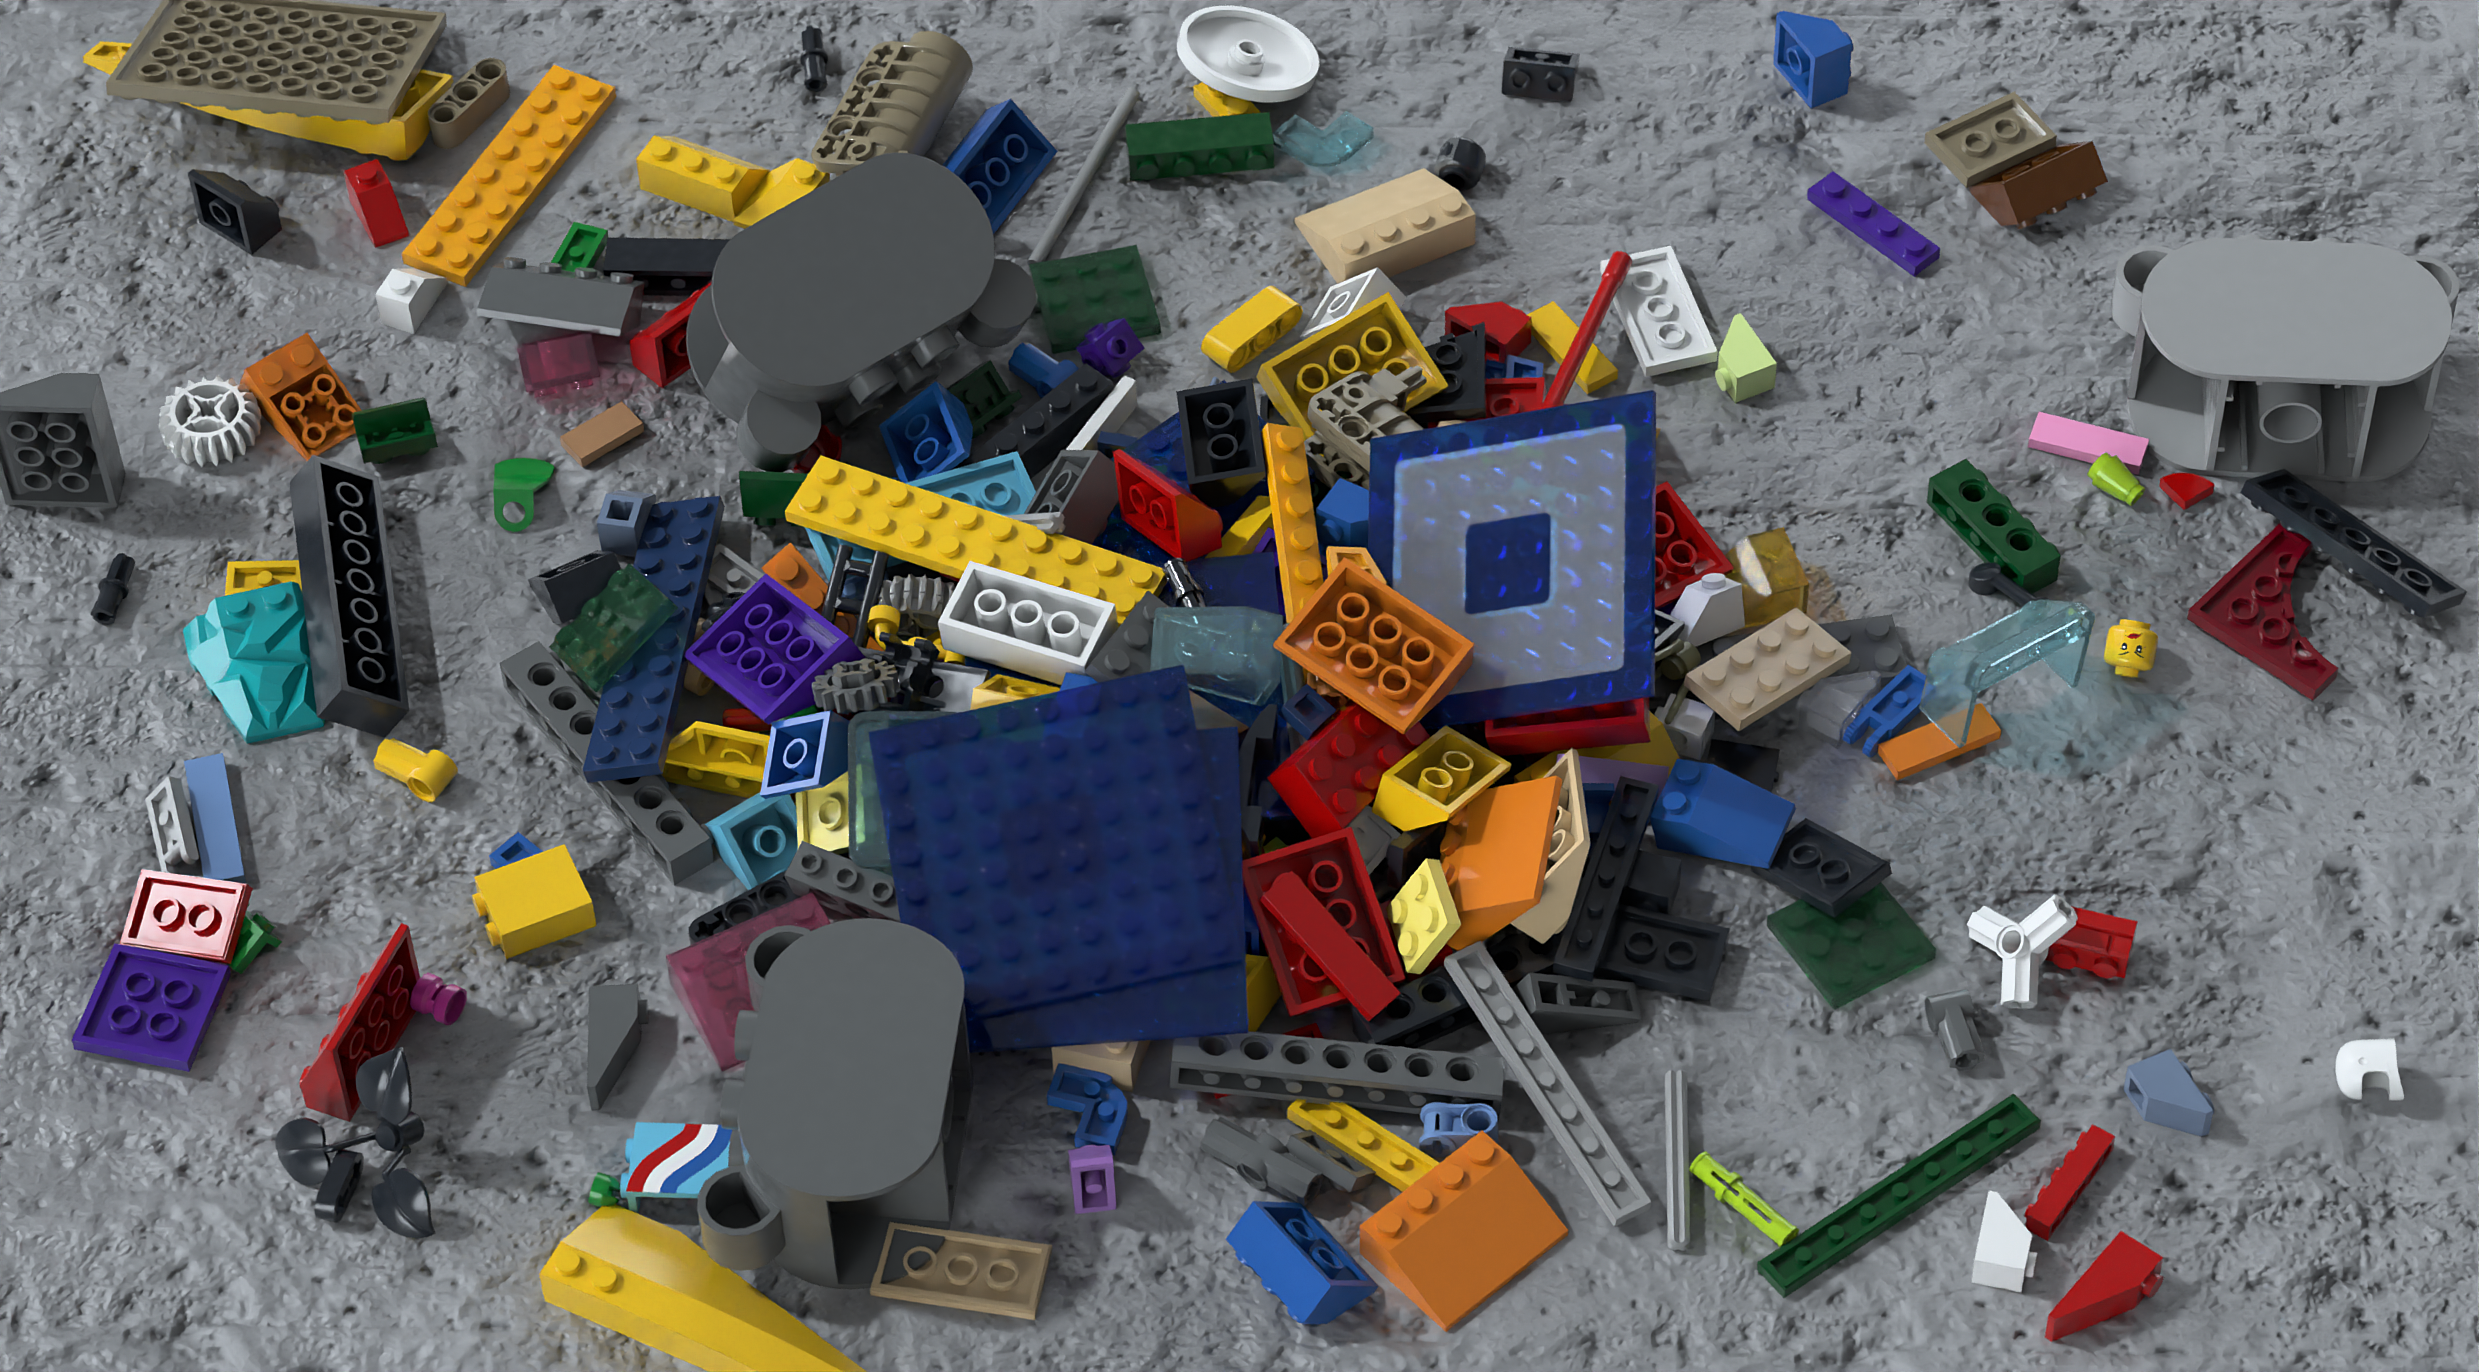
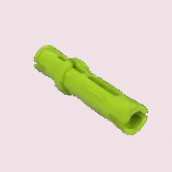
M1707 1151L1699 1154L1692 1162L1689 1171L1715 1192L1714 1196L1721 1203H1729L1748 1219L1750 1223L1777 1243L1779 1247L1798 1236L1800 1230L1743 1183V1177L1740 1174L1729 1172L1724 1166L1713 1159ZM1719 1177L1724 1182H1726L1732 1189L1739 1193V1196H1736L1734 1193H1732L1726 1186L1719 1182L1717 1178ZM1752 1204L1772 1222L1768 1223L1752 1208H1750L1749 1205Z

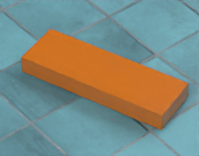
M1979 703L1878 744L1877 753L1898 781L2000 739L2001 729L1983 704Z

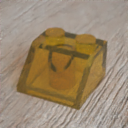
M1784 527L1748 535L1725 554V557L1734 567L1733 572L1726 575L1725 578L1742 584L1745 627L1741 629L1773 622L1796 607L1804 614H1807L1809 582Z

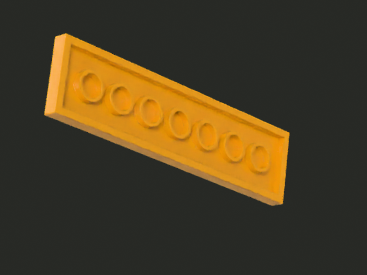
M553 65L402 252L403 263L419 270L445 277L448 281L466 287L616 98L615 87Z

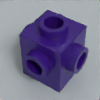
M1125 318L1106 322L1105 324L1103 322L1096 324L1085 332L1086 340L1076 347L1082 357L1083 365L1088 364L1103 376L1111 375L1112 378H1116L1126 372L1131 367L1129 361L1145 349Z

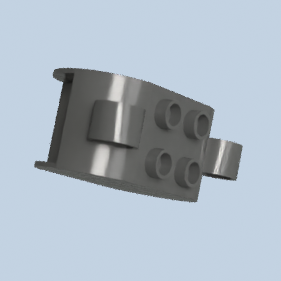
M887 153L875 156L736 234L722 249L716 261L712 284L702 292L691 310L686 330L687 353L694 376L704 394L719 411L738 423L736 429L737 444L743 457L754 467L766 472H785L795 468L807 456L817 439L821 425H825L837 418L845 430H850L871 418L882 408L883 405L878 398L894 387L897 382L905 394L910 395L935 380L943 372L939 362L951 355L960 345L955 338L958 331L966 340L980 347L995 348L1008 344L1019 334L1036 305V289L1031 277L1021 266L1009 260L994 258L995 243L993 231L985 209L973 191L957 175L939 163L919 155Z
M869 918L850 919L831 923L813 931L793 925L774 927L761 933L750 944L745 956L751 1003L755 1011L740 1010L736 1022L734 1051L736 1060L746 1061L743 1080L726 1079L722 1092L721 1126L722 1129L732 1130L728 1167L715 1172L703 1183L697 1196V1211L703 1245L711 1259L720 1266L735 1271L754 1270L774 1260L790 1274L815 1285L835 1289L871 1288L890 1222L941 1230L950 1229L974 1085L973 1068L969 1052L964 1002L965 987L962 970L954 955L943 943L920 929L900 922ZM895 1229L881 1284L889 1283L908 1275L903 1264V1258L910 1249L920 1246L927 1247L936 1255L945 1242V1236ZM925 1251L914 1252L908 1258V1265L916 1271L931 1260V1255Z

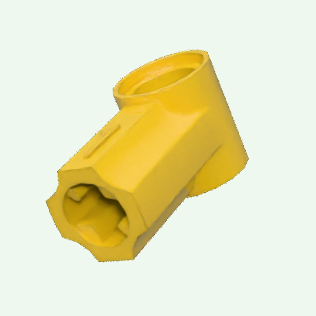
M385 738L378 746L376 757L373 760L375 769L406 783L413 794L426 802H433L458 773L456 764L445 753L431 750L427 754L395 738Z

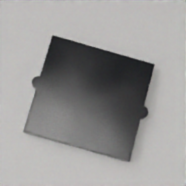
M1711 739L1708 759L1703 763L1716 765L1772 793L1774 782L1779 780V773L1776 772L1780 749Z

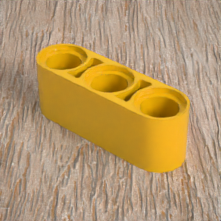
M1268 286L1214 326L1205 335L1201 343V351L1228 372L1235 373L1291 331L1299 322L1303 308L1275 286Z

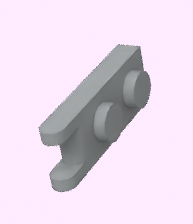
M167 776L145 801L161 871L180 874L178 863L183 859L186 863L193 864L199 858L182 781Z

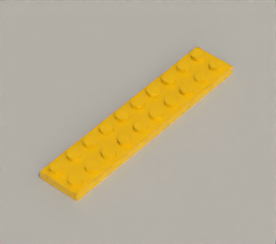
M821 455L785 510L786 521L875 551L884 552L890 556L961 579L969 561L1113 603L1116 606L1118 627L1147 591H1150L1158 598L1168 581L1160 567L1057 533L1045 534L1043 531L1038 530L1036 526Z

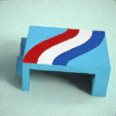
M636 1122L634 1138H627L625 1148L626 1163H630L629 1173H622L620 1183L621 1198H627L629 1210L639 1214L641 1197L697 1199L703 1183L715 1172L728 1167L732 1130L722 1129L721 1125Z

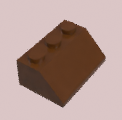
M2093 141L2056 145L1968 188L1972 196L2001 226L2016 225L2017 229H2021L2038 221L2036 216L2045 211L2047 215L2067 208L2066 201L2076 197L2078 201L2095 195L2097 193L2096 187L2108 182Z

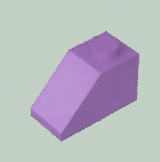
M1085 1145L1078 1149H1069V1168L1075 1214L1116 1210L1114 1164L1110 1145Z

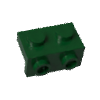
M991 360L984 361L946 388L964 404L973 426L972 439L987 430L985 424L991 419L999 420L1010 414L1015 409L1013 403L1022 397L1019 390L1009 391Z
M424 397L362 410L352 414L364 464L369 462L383 464L391 461L393 457L405 454L419 456L426 454L432 448L438 447L427 401Z

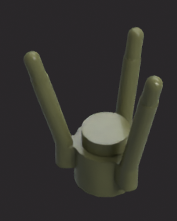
M1678 638L1670 646L1645 658L1646 666L1662 660L1661 665L1649 680L1648 686L1663 674L1671 680L1685 678L1687 673L1696 669L1700 664L1701 657L1697 648L1692 643ZM1684 681L1665 717L1664 722L1666 724L1672 723L1689 691L1684 686Z

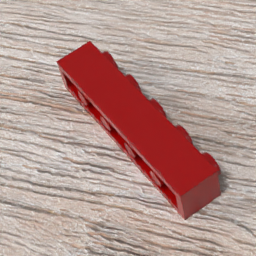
M2092 1124L2087 1132L2083 1131L2080 1134L2076 1148L2074 1150L2070 1149L2067 1152L2063 1166L2061 1168L2057 1167L2054 1170L2049 1185H2044L2040 1189L2036 1203H2031L2027 1207L2024 1217L2026 1218L2025 1227L2028 1231L2046 1241L2050 1239L2112 1153L2115 1142L2114 1135Z

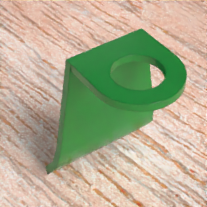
M514 458L494 465V516L497 523L503 529L518 532L526 529L531 524L534 517V492L551 480L555 470L553 464L533 458ZM512 501L520 503L525 509L524 519L516 523L508 521L503 514L505 504Z

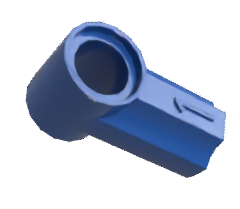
M1021 343L1014 349L1013 355L1008 361L1009 371L1034 386L1040 398H1043L1079 369L1077 365L1069 360L1064 359L1059 363L1033 345H1026L1024 343Z

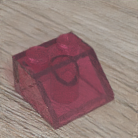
M581 331L514 345L524 389L526 392L533 391L534 397L557 393L555 386L569 383L571 390L589 387L593 385V378L600 377L590 332Z

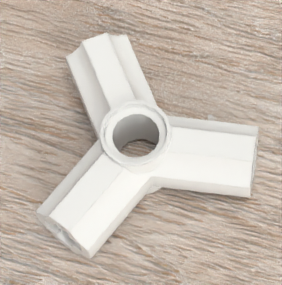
M2054 894L2020 923L1987 906H1983L1979 911L1972 913L1967 923L1969 937L1992 949L2003 958L2001 1006L2025 1010L2035 1008V1005H2037L2039 965L2046 959L2049 946L2073 928L2078 920L2074 909L2063 897Z

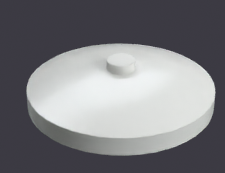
M1213 6L1198 10L1185 19L1177 39L1178 55L1184 66L1197 79L1222 93L1244 100L1282 102L1297 98L1312 87L1319 68L1317 51L1311 41L1301 31L1274 15L1256 9L1240 6Z

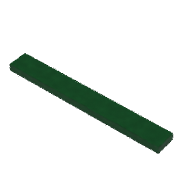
M2013 1093L1758 1261L1757 1271L1783 1298L1787 1297L2039 1130L2041 1120Z

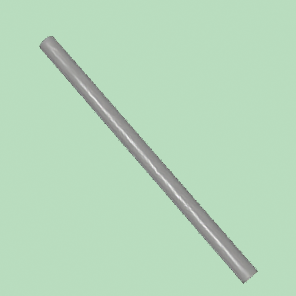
M1127 88L1027 261L1028 267L1032 270H1040L1140 96V92L1136 88Z

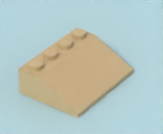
M1424 168L1294 218L1296 226L1337 284L1377 267L1389 278L1475 244V212L1459 190Z
M1573 748L1543 777L1557 775L1563 780L1540 903L1510 923L1542 944L1553 934L1561 932L1568 922L1590 847L1578 752Z

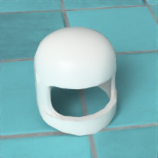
M2395 1039L2355 1040L2344 1044L2340 1048L2336 1058L2335 1071L2338 1086L2344 1095L2352 1099L2362 1100V1090L2364 1088L2378 1087L2387 1091L2389 1101L2404 1100L2403 1087L2397 1067Z

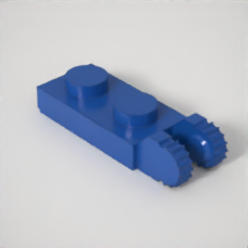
M1907 665L1860 710V715L1845 730L1842 737L1843 740L1852 745L1864 735L1868 726L1872 727L1876 731L1864 743L1862 753L1870 758L1878 752V744L1892 739L1939 694L1940 685L1912 666Z

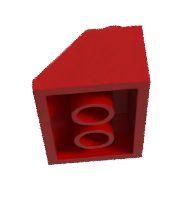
M712 282L702 289L695 291L684 302L674 309L667 311L660 319L646 329L639 331L629 340L633 366L662 389L691 368L686 345L688 319L697 299Z
M1120 449L1113 452L1122 520L1174 558H1184L1186 562L1222 548L1221 531L1223 530V523L1216 510L1208 507L1195 495L1187 492L1157 469Z

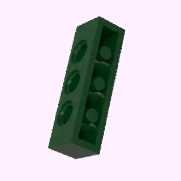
M1964 459L1929 478L1927 504L1984 563L1994 562L1999 564L2002 574L2032 594L2058 580L2061 555L2056 546L2051 542H2047L2036 531L2033 523L2028 518H2024L2012 506L2009 498L2005 494L1999 493L1991 485L1983 471L1976 469L1967 459Z

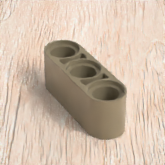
M497 58L482 59L429 108L428 119L432 140L437 147L443 149L457 147L507 101L510 96V89L504 62Z

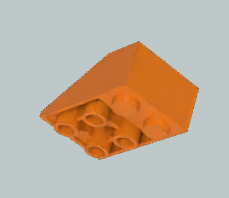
M308 333L298 337L244 370L240 384H245L249 392H253L261 415L306 461L312 455L319 456L356 434L352 414L362 410Z

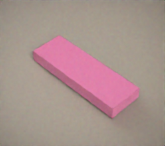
M2038 412L2029 437L2028 447L2093 464L2102 454L2107 452L2112 457L2117 455L2131 473L2139 475L2148 449L2149 439Z

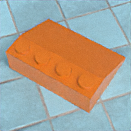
M1345 557L1273 643L1274 648L1403 735L1450 693L1472 665L1475 643Z
M1556 775L1488 788L1450 819L1446 820L1448 822L1446 833L1440 844V851L1442 852L1440 863L1461 922V926L1448 940L1447 945L1460 951L1478 941L1483 942L1540 903L1563 779Z
M1482 1130L1359 1226L1360 1254L1445 1332L1568 1235V1229L1512 1156Z

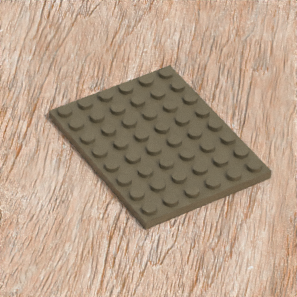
M163 0L106 81L107 95L120 96L125 100L142 98L152 99L158 103H190L195 107L213 105L223 106L229 110H260L266 114L283 112L293 113L299 117H330L336 121L354 119L364 120L369 124L389 123L446 28V13L317 0Z

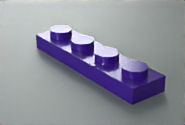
M1834 171L1808 189V201L1915 277L1939 259L1940 247Z

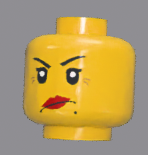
M2120 619L2119 625L2109 628L2104 650V660L2107 664L2116 667L2114 674L2138 678L2139 671H2148L2153 668L2159 639L2158 635L2150 630L2151 624Z

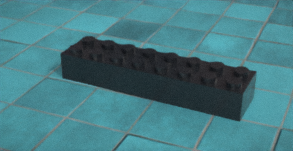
M312 455L289 484L317 717L385 738L410 710L379 477Z

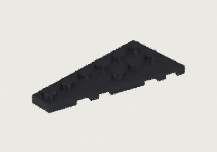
M1485 322L1472 326L1473 331L1456 337H1454L1453 333L1439 337L1440 342L1424 347L1449 386L1405 412L1413 421L1424 423L1486 418ZM1268 395L1260 397V430L1267 423L1290 426L1275 408Z

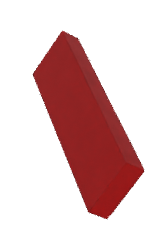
M1293 871L1289 872L1259 899L1368 1022L1401 994Z

